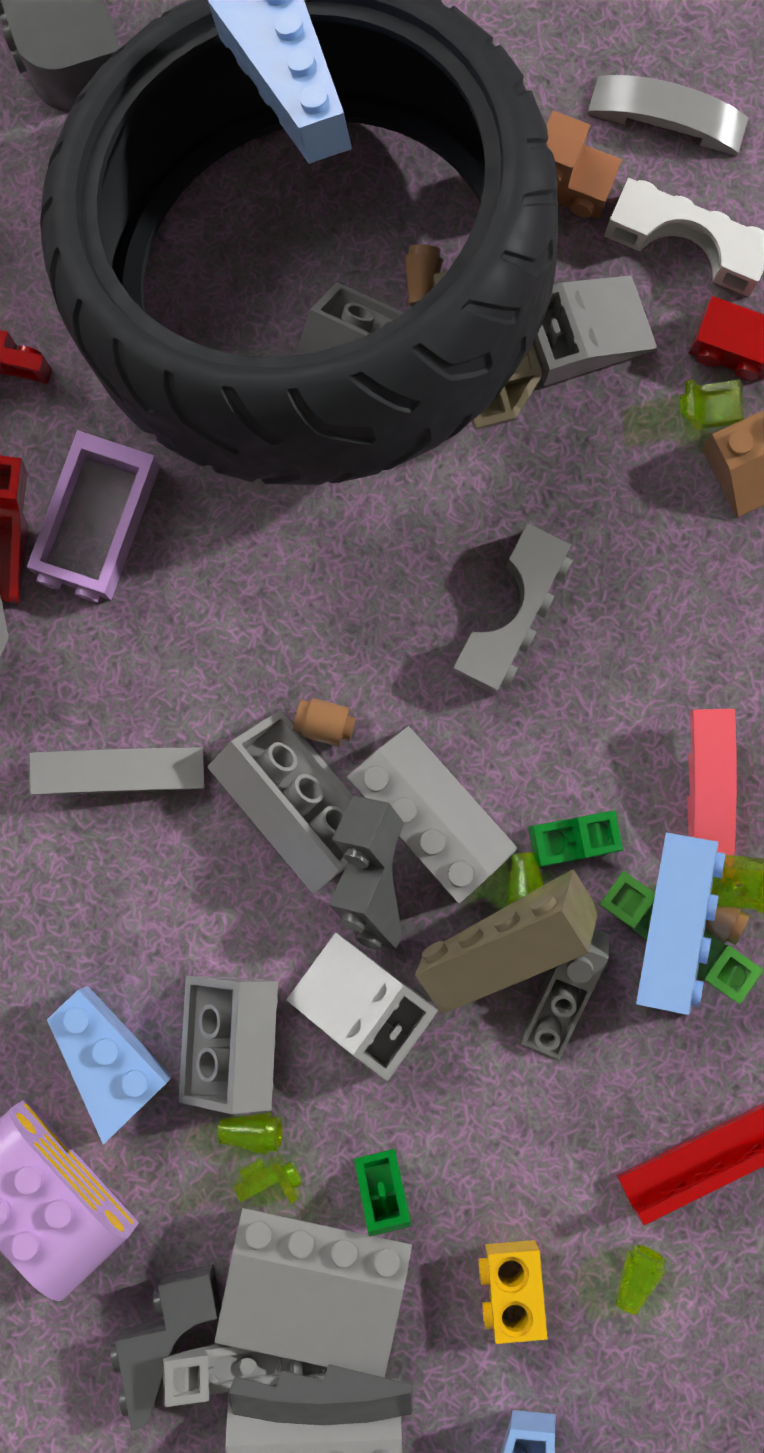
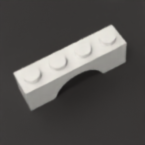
M631 178L627 179L604 237L638 251H641L650 242L661 237L679 236L687 238L698 244L707 254L712 266L714 283L748 297L751 295L764 270V230L754 226L746 227L730 220L722 212L705 210L694 205L686 197L672 196L657 190L650 182L636 181Z

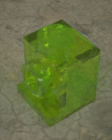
M725 855L722 879L713 877L711 894L718 896L717 906L756 909L758 913H764V858Z

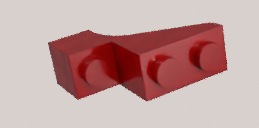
M0 455V595L2 602L19 604L29 527L23 514L28 472L22 458Z

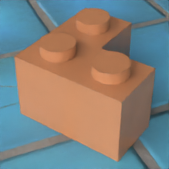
M552 110L546 125L549 137L546 144L555 159L557 202L569 207L577 216L583 218L593 216L600 219L622 159L585 145L590 124Z

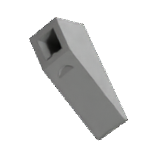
M594 929L588 954L548 971L522 1038V1045L560 1060L609 959V934Z

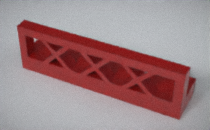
M764 1103L616 1175L634 1214L643 1226L764 1167Z

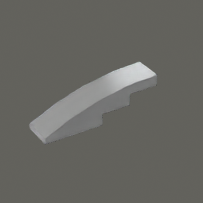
M203 747L78 750L28 754L29 795L109 794L115 792L204 789Z

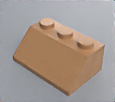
M763 410L711 434L702 446V450L736 518L764 506Z

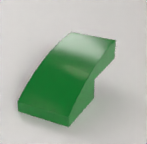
M615 810L528 827L536 867L623 851Z

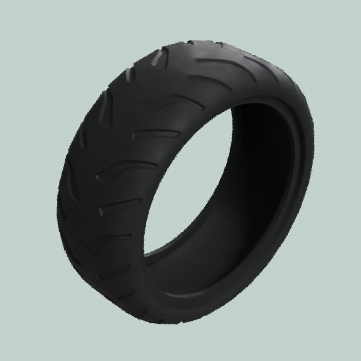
M187 0L163 12L160 18H155L113 53L76 98L49 158L43 185L40 228L46 272L58 311L68 332L107 393L139 429L156 435V441L199 466L209 465L216 473L248 482L261 479L264 484L321 485L326 482L331 484L376 475L382 470H390L436 448L447 439L459 433L489 407L530 350L541 328L552 296L557 263V173L554 155L546 144L549 138L547 126L532 90H526L523 84L524 75L501 45L495 46L492 43L493 37L456 6L448 8L443 5L442 0H304L346 122L381 127L403 134L425 145L455 168L468 183L480 203L473 229L462 251L447 273L432 290L412 308L389 324L341 346L293 356L258 357L233 354L211 349L187 340L165 328L144 310V280L150 249L160 225L181 193L198 175L230 151L253 139L284 129L270 105L267 106L260 96L258 88L252 79L238 65L235 55L229 47L226 48L219 38L207 0Z

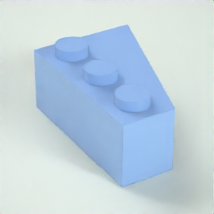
M88 986L78 989L47 1019L103 1145L173 1077Z

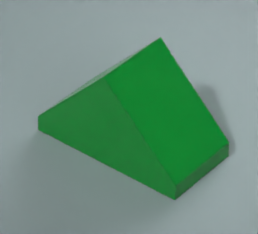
M395 1148L355 1158L354 1162L369 1237L412 1226Z

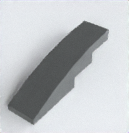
M328 1364L324 1381L282 1370L276 1387L234 1377L229 1391L233 1415L276 1423L306 1425L368 1423L411 1415L414 1407L413 1384Z

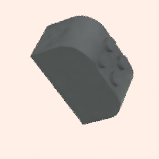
M0 0V18L3 23L1 28L9 50L12 51L19 73L27 71L37 95L47 105L58 110L70 111L76 98L98 69L109 60L113 53L120 49L104 0Z

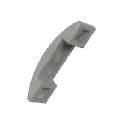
M629 75L598 76L587 115L625 125L626 119L630 118L702 138L700 146L735 156L739 153L748 117L741 111L704 92L664 80Z
M222 1344L204 1346L163 1358L164 1406L172 1407L209 1401V1395L229 1392L234 1377L273 1386L277 1385L283 1370L324 1381L328 1367Z

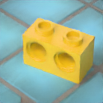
M536 1241L485 1244L486 1258H478L481 1285H488L490 1302H482L484 1329H492L496 1344L548 1340L540 1250ZM506 1261H516L521 1265L519 1272L514 1277L505 1278L498 1273L500 1266ZM511 1305L521 1306L524 1308V1313L519 1320L510 1322L502 1317L507 1307Z

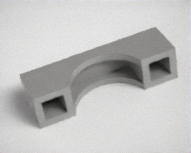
M527 523L506 565L508 571L515 578L520 590V608L517 616L509 624L498 630L490 632L472 631L451 674L493 695L497 693L500 686L508 689L518 670V667L512 665L518 650L526 653L536 634V631L530 629L536 614L544 618L554 598V595L548 593L554 579L562 582L573 561L566 557L571 544Z

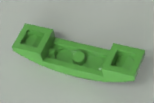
M623 870L599 905L647 941L655 892ZM704 931V937L711 938L708 962L707 964L699 963L697 977L740 1005L764 969L730 945L723 944L710 933Z

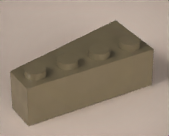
M574 869L446 941H438L427 947L422 953V959L415 976L440 1013L445 1014L588 954L599 909Z

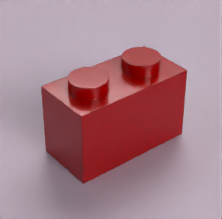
M712 296L703 311L688 354L696 356L697 360L706 366L717 367L721 365L735 370L734 373L742 379L763 380L764 314Z

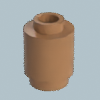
M312 698L311 701L301 699L293 731L302 733L303 738L340 747L342 740H351L356 717L349 716L350 707Z

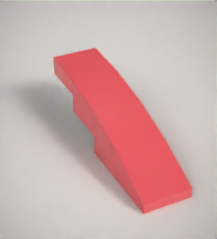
M696 709L690 711L692 753L688 754L690 795L687 796L689 837L717 841L719 843L718 852L726 853L722 877H733L737 803L735 709Z

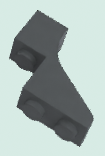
M352 795L332 839L344 853L343 858L348 863L330 900L329 906L341 918L340 923L357 935L356 940L360 944L375 950H379L380 946L397 950L402 931L393 882L392 864L395 847L404 822L390 803Z
M213 1264L163 1275L158 1285V1290H154L153 1299L157 1317H164V1320L121 1329L115 1344L111 1346L112 1366L114 1372L121 1373L123 1388L119 1390L120 1410L123 1416H129L131 1431L143 1428L148 1424L163 1382V1358L171 1356L177 1339L191 1327L206 1321L215 1320L219 1316L221 1301Z

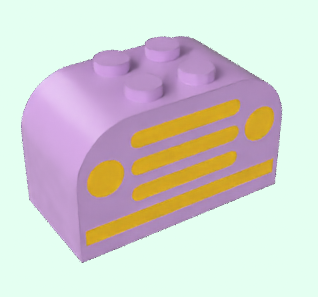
M25 1098L11 1107L0 1118V1251L40 1293L52 1300L63 1301L132 1234L139 1222Z

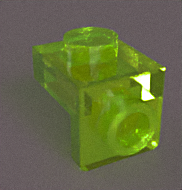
M737 379L699 386L695 380L685 381V394L680 395L682 417L686 418L696 430L728 426L743 420L742 382Z
M281 1154L264 1164L261 1158L255 1159L238 1170L240 1177L236 1178L233 1189L240 1202L277 1182L280 1183L290 1204L299 1200L300 1190L298 1187L303 1185L301 1176L294 1163L290 1161L286 1164Z

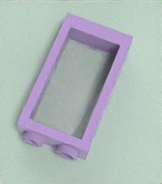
M77 430L27 564V568L37 576L36 582L56 590H60L61 584L75 588L74 594L95 603H98L100 597L112 600L160 468L154 455Z

